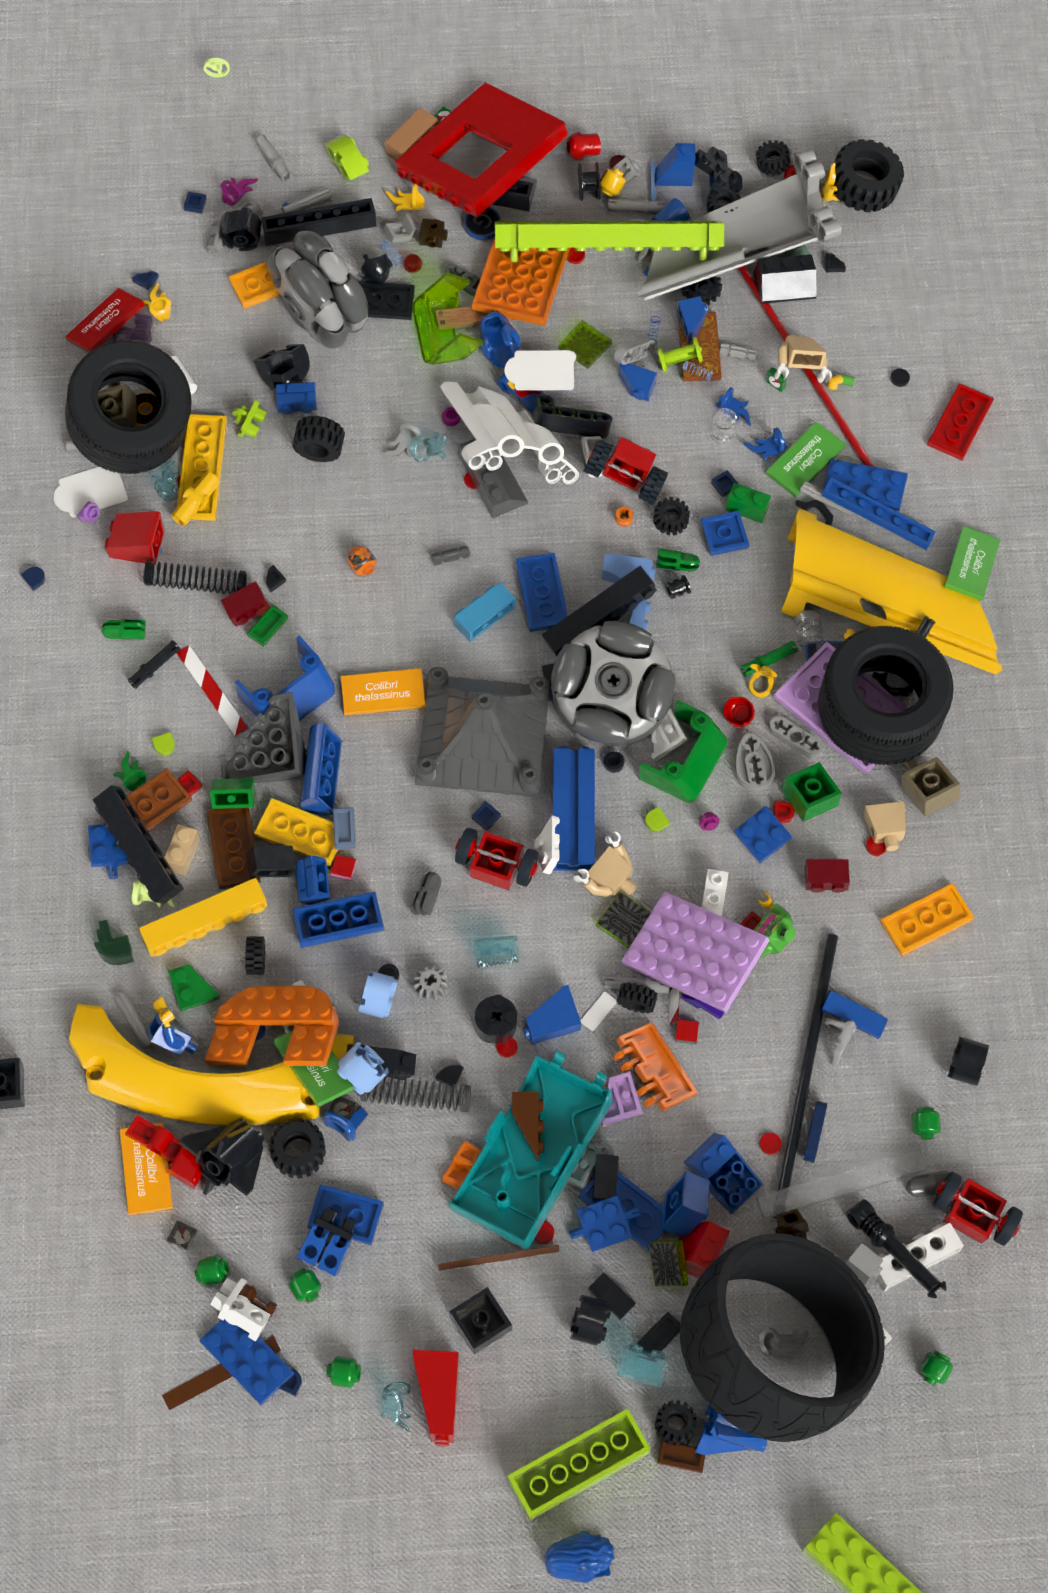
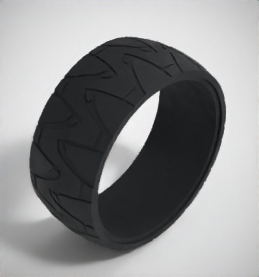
M769 1233L755 1236L729 1248L705 1269L696 1281L688 1296L680 1321V1344L685 1365L689 1374H691L695 1386L704 1399L710 1403L709 1405L718 1414H721L724 1419L740 1430L758 1438L776 1442H795L819 1435L849 1417L871 1391L880 1373L885 1351L884 1331L880 1322L879 1312L871 1295L867 1292V1288L858 1279L859 1277L848 1265L826 1248L808 1239L790 1234ZM750 1279L771 1284L793 1296L809 1310L822 1327L833 1351L836 1364V1387L832 1397H809L792 1392L769 1379L750 1361L737 1342L729 1323L726 1309L728 1281Z

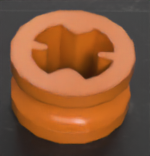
M625 506L618 508L615 515L616 523L624 527L629 526L633 521V511ZM621 514H623V516L624 514H627L628 518L626 519L624 517V519H622Z

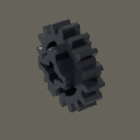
M713 276L682 287V296H687L686 299L700 296L702 302H706L709 306L711 300L716 302L717 297L721 295V278Z

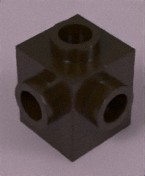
M423 218L419 232L420 245L442 248L443 241H447L448 237L445 221Z
M798 1209L777 1214L775 1233L790 1234L807 1239L809 1227Z

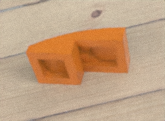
M464 1141L455 1154L453 1162L443 1175L441 1182L459 1190L482 1150Z

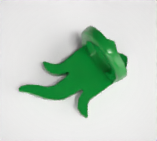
M127 751L121 764L124 774L116 772L113 776L120 777L123 785L132 792L146 783V772L143 769L137 768L139 760L133 762V769L129 767L130 752Z

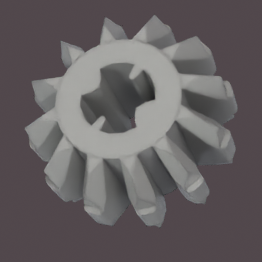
M433 965L431 970L424 966V972L420 970L416 972L418 977L413 978V983L415 984L413 990L418 992L419 998L425 996V1000L428 1002L430 997L437 1001L438 995L445 996L444 990L449 988V984L446 983L448 976L443 975V969L436 971V966ZM430 981H434L431 986H428Z

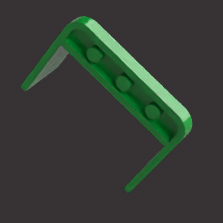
M677 700L674 712L675 717L689 724L694 731L700 733V736L683 765L672 761L666 763L662 770L659 771L641 763L639 780L684 802L691 803L698 799L727 746V737L706 713Z

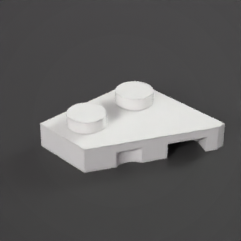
M556 816L550 817L541 834L534 842V848L539 852L538 860L542 872L551 874L559 861V834H555V827L560 823V819Z

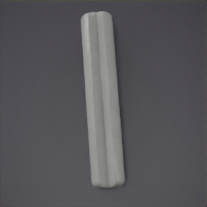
M328 188L284 206L282 213L306 210L331 199L332 194Z
M808 482L802 484L800 492L848 516L853 514L852 511L821 496L824 490Z
M124 992L117 994L115 1000L143 1049L151 1047L153 1042L150 1040L146 1028Z

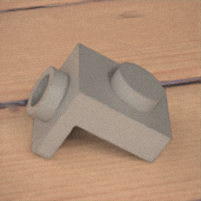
M405 215L402 222L387 223L383 230L391 243L407 242L411 240L416 231V226L410 216Z

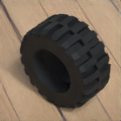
M859 139L857 142H849L848 145H844L834 161L836 179L833 186L837 187V191L833 193L837 194V199L840 202L843 201L847 207L851 206L856 211L864 210V212H870L873 210V212L880 211L881 208L885 209L895 200L903 182V164L899 161V156L896 153L894 154L889 146L887 148L881 142L876 143L870 139L868 141ZM862 170L869 172L872 175H874L878 179V181H869L863 179L855 171Z

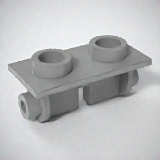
M223 215L220 216V219L213 222L211 231L213 238L209 239L207 245L209 254L214 255L218 252L222 257H224L227 248L222 241Z

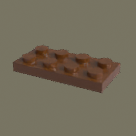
M249 808L207 810L219 889L232 888L254 879L250 878L247 853L255 845ZM256 878L258 883H261V879Z

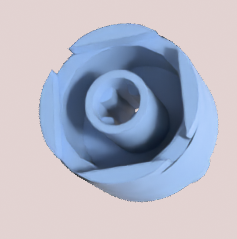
M369 970L358 1012L382 1019L383 1017L388 1018L393 1001L389 997L393 998L398 980L392 976Z
M357 1042L339 1060L337 1073L343 1079H348L353 1084L355 1091L362 1095L364 1092H370L389 1071L387 1067L385 1069L382 1067L384 1061L372 1048L367 1045L363 1048L360 1046L361 1042Z

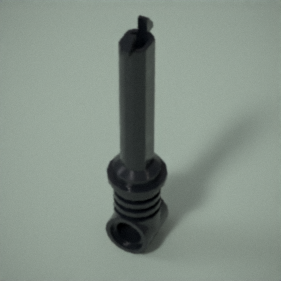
M861 1200L846 1211V1217L852 1226L857 1230L861 1229L871 1239L873 1246L884 1247L929 1292L927 1293L928 1297L936 1299L937 1295L935 1292L940 1287L947 1291L946 1282L943 1281L941 1283L894 1236L893 1226L886 1224L880 1219L873 1206L867 1200Z

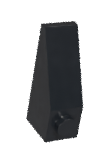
M354 1044L347 1045L346 1053L354 1046ZM369 1046L384 1061L382 1067L384 1069L388 1068L389 1073L386 1077L405 1080L414 1075L417 1054L398 1049Z

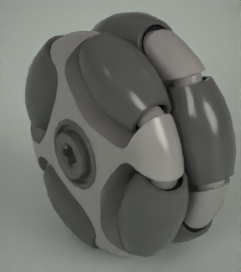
M300 231L292 240L291 248L277 246L269 253L266 266L270 276H272L277 292L282 296L285 307L293 320L300 327L307 330L312 338L325 347L337 348L346 341L349 333H356L363 328L368 318L366 294L357 279L349 273L347 265L339 255L333 252L331 245L323 236L313 231Z
M606 621L603 626L598 625L582 632L571 640L569 644H565L562 647L552 670V698L561 720L574 734H580L594 742L617 744L620 747L639 742L659 727L673 701L675 674L672 672L669 660L656 641L651 639V633L627 622Z

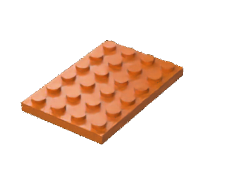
M494 238L472 302V310L489 314L491 312H499L506 316V318L546 326L570 248H567V251H556L555 248H548V251H537L536 248H529V251H518V261L511 262L510 251H499V248H495Z

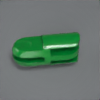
M658 549L656 568L692 572L696 571L700 566V559L694 554Z
M128 619L107 620L103 623L101 632L104 637L109 639L144 640L146 621Z

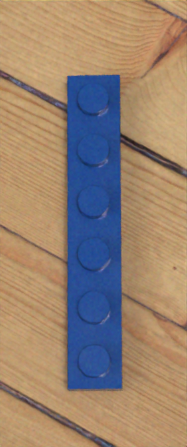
M830 477L821 495L925 550L929 547L936 531Z

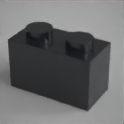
M257 844L247 853L250 878L290 877L297 869L293 846H285L284 844L265 846V844Z

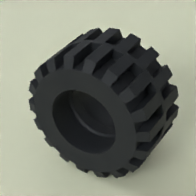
M303 417L297 422L293 449L300 456L308 460L332 462L341 455L345 437L344 429L339 423L326 417Z
M298 1118V1122L289 1119L288 1124H285V1122L281 1123V1128L274 1130V1136H271V1145H269L275 1167L279 1168L282 1174L285 1175L287 1173L288 1177L291 1178L294 1175H297L298 1179L303 1178L302 1175L304 1174L307 1177L311 1176V1171L317 1172L319 1164H323V1157L326 1156V1146L322 1132L319 1131L316 1125L313 1126L311 1121L303 1122L302 1118ZM295 1139H304L311 1145L309 1152L300 1158L288 1156L285 1153V1148Z

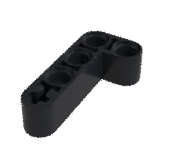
M545 394L537 396L533 410L535 424L548 429L550 432L606 438L613 420L611 415L604 412L555 406L553 398Z

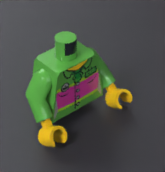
M764 893V896L768 899L766 902H761L759 899L758 901L763 909H771V911L765 914L753 930L767 936L770 940L760 957L782 952L788 942L794 940L796 929L792 926L793 920L789 912L780 905L774 904L772 898L767 893Z

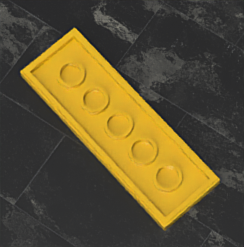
M190 414L185 434L177 507L182 502L185 491L190 486L194 487L205 472L215 474L220 480L227 416ZM220 484L209 496L206 507L202 511H197L191 520L216 521Z

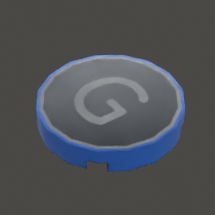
M488 207L478 217L466 214L464 219L466 233L477 240L492 239L495 237V221H500L501 217L491 207Z

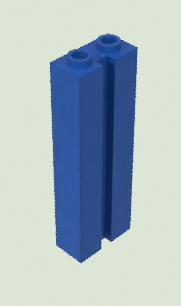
M561 746L554 748L553 816L559 817L560 823L555 827V834H559V861L552 871H578L579 869L589 871L595 864V749H590L589 747H579L578 751H570L569 747Z

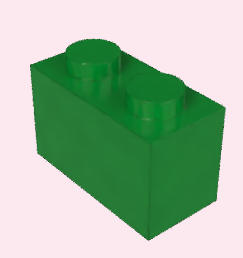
M734 483L727 498L725 511H739L740 516L763 523L769 508L771 495Z
M254 778L213 779L210 788L212 809L253 808L256 799Z

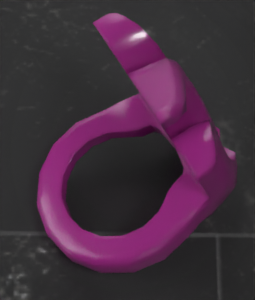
M232 177L231 181L224 180L221 183L223 202L228 203L229 206L236 204L245 193L253 191L251 187L245 186L256 183L258 178L242 179L237 184L236 180Z

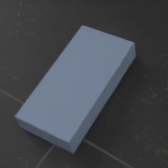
M354 807L333 808L335 850L355 849Z

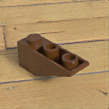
M538 1091L512 1092V1114L535 1159L540 1161V1154H544V1140H540V1133H544V1119H540V1112H544V1099H540Z

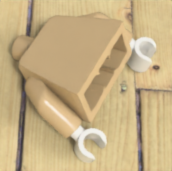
M794 334L786 337L785 342L781 344L778 350L779 368L775 373V379H778L780 374L783 375V380L786 379L789 374L788 368L785 367L787 365L793 368L821 369L817 380L821 383L825 379L827 383L831 379L832 373L826 368L828 363L824 348L810 337H800Z
M612 832L614 840L612 841L609 836H606L605 841L608 844H613V846H609L589 871L579 869L578 872L581 873L582 878L577 875L574 876L575 882H583L582 885L595 896L616 897L621 890L631 896L637 888V885L630 881L633 865L623 844L619 842L621 839L620 834Z

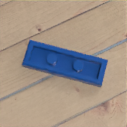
M831 990L821 1011L843 1022L853 1020L857 1029L877 1039L881 1037L888 1021L887 1018Z

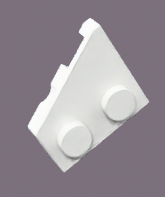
M669 709L659 727L652 733V743H654L652 758L656 762L688 741L671 709Z

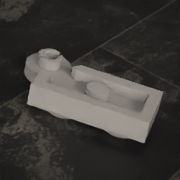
M589 1143L567 1182L584 1190L595 1173L596 1154L614 1155L613 1147L610 1144H603L596 1148Z

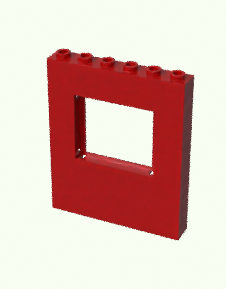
M485 82L395 161V165L400 178L412 182V184H417V186L425 189L428 193L431 192L441 200L444 199L454 207L464 210L467 214L478 217L561 143L568 134L564 121ZM469 132L507 150L476 179L438 160Z

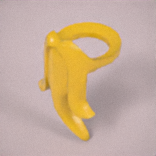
M835 163L827 170L826 179L820 192L823 201H839L837 195L833 194L834 191H837V187L833 186L836 179Z
M413 184L412 193H402L398 190L399 197H394L389 191H385L390 201L398 205L396 212L424 208L425 199L418 192L417 184Z
M157 283L150 293L151 302L147 300L143 302L149 307L151 314L162 322L170 317L171 301L165 296L166 292L161 293L160 297L156 296L159 289V284Z
M751 664L750 668L755 670V674L749 681V690L756 697H766L773 690L774 678L777 677V674L767 666L760 667L758 664ZM760 676H765L768 678V689L765 692L758 693L753 689V683Z

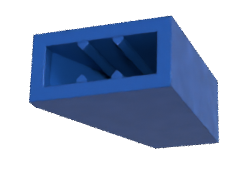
M695 143L675 144L655 168V186L693 185Z
M569 985L563 986L526 1018L523 1031L526 1039L530 1038L532 1045L581 1030V1021Z

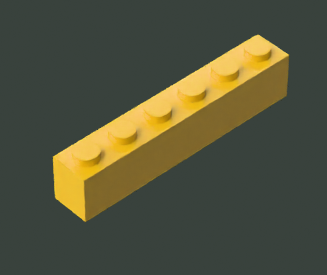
M254 878L139 928V931L150 956H160L170 948H178L185 945L191 939L204 937L207 932L220 930L226 924L233 921L239 922L251 913L257 914L262 912L267 907V901L257 879Z

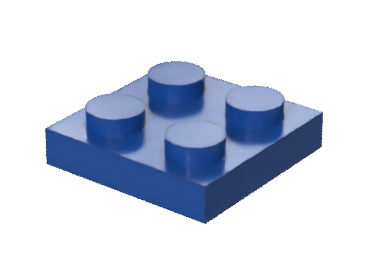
M739 511L701 518L700 523L711 556L749 548V541Z
M767 806L763 807L734 830V834L760 864L792 839L791 834Z

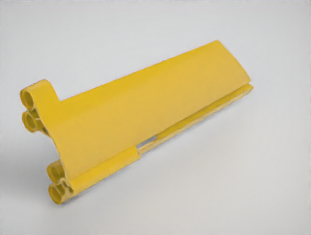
M801 508L798 509L787 537V541L795 543V552L790 577V588L781 613L800 619L806 602H809L871 627L896 626L897 628H905L916 632L924 616H927L936 623L926 639L931 644H934L940 650V653L995 675L1002 671V665L999 664L996 657L997 646L979 600L945 588L947 576L817 521L816 514ZM861 599L882 606L886 614V620L865 612L861 605Z

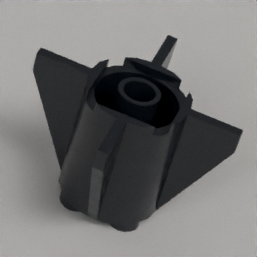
M238 1118L226 1126L186 1135L179 1141L181 1146L196 1156V1164L200 1163L202 1167L200 1172L207 1179L203 1190L204 1195H207L215 1186H220L221 1184L227 1186L229 1183L246 1196L252 1192L263 1151L262 1142L264 1141V1136L260 1131H256L247 1124L243 1118Z

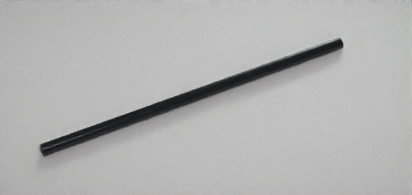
M828 934L773 1211V1218L777 1219V1214L785 1212L824 1013L821 1009L827 997L838 936L835 934Z

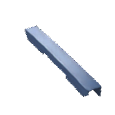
M651 161V201L656 200V189H654L655 163Z

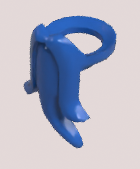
M730 387L725 395L719 397L716 407L723 413L734 417L736 422L739 421V415L744 417L747 425L751 426L749 413L744 409L747 407L749 400L741 402L733 398L734 388Z
M778 427L773 429L771 438L760 440L756 437V444L759 446L743 443L752 452L763 454V461L767 457L782 453L788 448Z

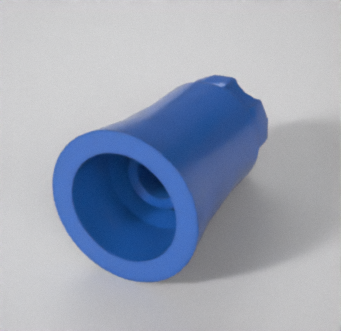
M673 198L651 221H687L690 216L682 202Z

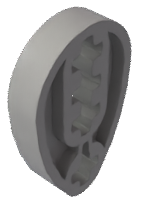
M748 733L743 736L738 747L735 762L736 778L739 784L747 790H765L774 780L775 764L764 742L757 735ZM749 740H751V742L754 744L753 752L751 751L750 745L747 744ZM751 759H755V762H757L756 770L759 771L758 780L761 781L760 784L754 781L755 773L752 772L753 763H751Z

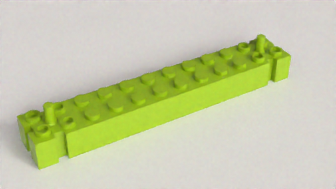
M721 220L495 221V248H499V251H510L511 262L518 261V251H529V248H536L537 251H548V248H555L556 251H567V248L574 247L575 251H586V247H593L594 251H605V247H612L613 251H624V247H631L633 251H643V247H650L653 251H661L662 247L678 251L681 250V247H687L689 250H699V260L706 261L707 248L708 250H719V247H724V223Z

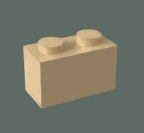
M179 824L165 859L174 873L186 876L200 837L198 830Z

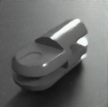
M428 872L422 877L411 907L412 914L431 915L441 887V878L437 873Z
M939 1171L915 1176L908 1180L906 1189L911 1196L917 1198L936 1195L937 1192L935 1191L941 1180L944 1181L950 1172Z

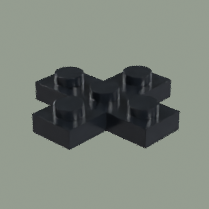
M713 146L708 153L700 149L695 153V166L709 174L710 187L725 196L729 192V186L731 189L735 188L736 192L743 188L742 176L739 172L728 168L727 155L724 151L718 150Z

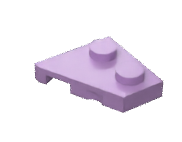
M631 1072L609 1078L608 1089L611 1090L613 1103L602 1121L603 1126L643 1114Z

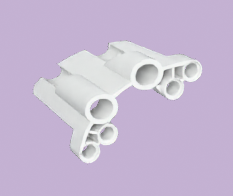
M444 382L440 386L444 395L476 439V441L466 445L461 453L471 469H480L485 464L487 469L497 470L502 465V455L505 457H515L524 448L532 449L539 460L538 469L548 483H556L561 478L565 484H572L578 479L579 473L564 455V449L548 429L535 424L533 415L526 409L517 412L505 396L479 386L474 393H465L457 382Z

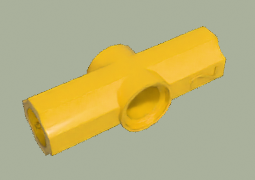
M205 472L194 487L190 486L185 491L182 502L171 514V518L177 524L186 526L197 511H202L206 507L209 496L220 484V480L215 474Z

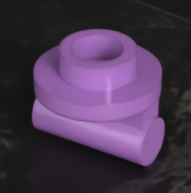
M88 501L76 517L80 521L84 520L92 523L99 516V507L97 504Z

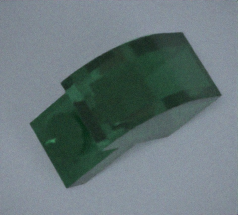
M99 921L100 929L96 930L99 942L94 943L100 958L111 965H123L134 962L128 935L112 939L108 921Z

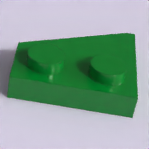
M189 964L168 971L180 1011L220 999L219 994Z

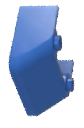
M299 635L296 637L298 652L302 655L300 665L305 673L276 695L290 692L294 694L300 721L334 695L335 685L319 656ZM239 680L235 682L237 695L256 717L260 713L264 714L271 705L268 701L274 695L265 688L257 689L250 694Z

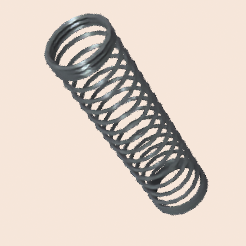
M386 1077L383 1080L380 1099L378 1083L375 1086L373 1099L371 1090L368 1093L360 1094L361 1102H367L368 1097H370V1102L373 1103L376 1096L377 1103L379 1104L383 1097L384 1103L387 1104L390 1097L391 1104L393 1105L397 1097L399 1106L402 1104L403 1098L405 1106H408L411 1098V1104L414 1107L418 1098V1105L421 1108L425 1098L426 1108H429L432 1099V1107L435 1109L439 1099V1108L442 1110L446 1099V1109L449 1111L453 1099L454 1111L457 1110L460 1100L461 1112L468 1113L471 1085H465L463 1103L462 1084L460 1085L456 1108L455 1083L453 1084L449 1107L448 1082L446 1083L441 1107V1082L439 1083L434 1106V1081L432 1082L427 1105L428 1081H425L422 1102L420 1103L421 1081H418L416 1097L413 1102L414 1080L412 1079L409 1097L408 1101H406L407 1079H405L400 1101V1078L397 1080L394 1100L392 1098L393 1077L390 1080L387 1100L385 1096Z

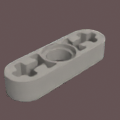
M645 336L623 344L616 350L614 359L622 365H626L647 357L653 352L655 341Z
M776 716L770 721L769 731L773 736L809 758L820 756L823 744L818 738L782 716ZM782 724V728L775 729L776 725ZM798 733L802 739L796 742L790 738V735ZM813 745L817 746L813 751L809 750Z

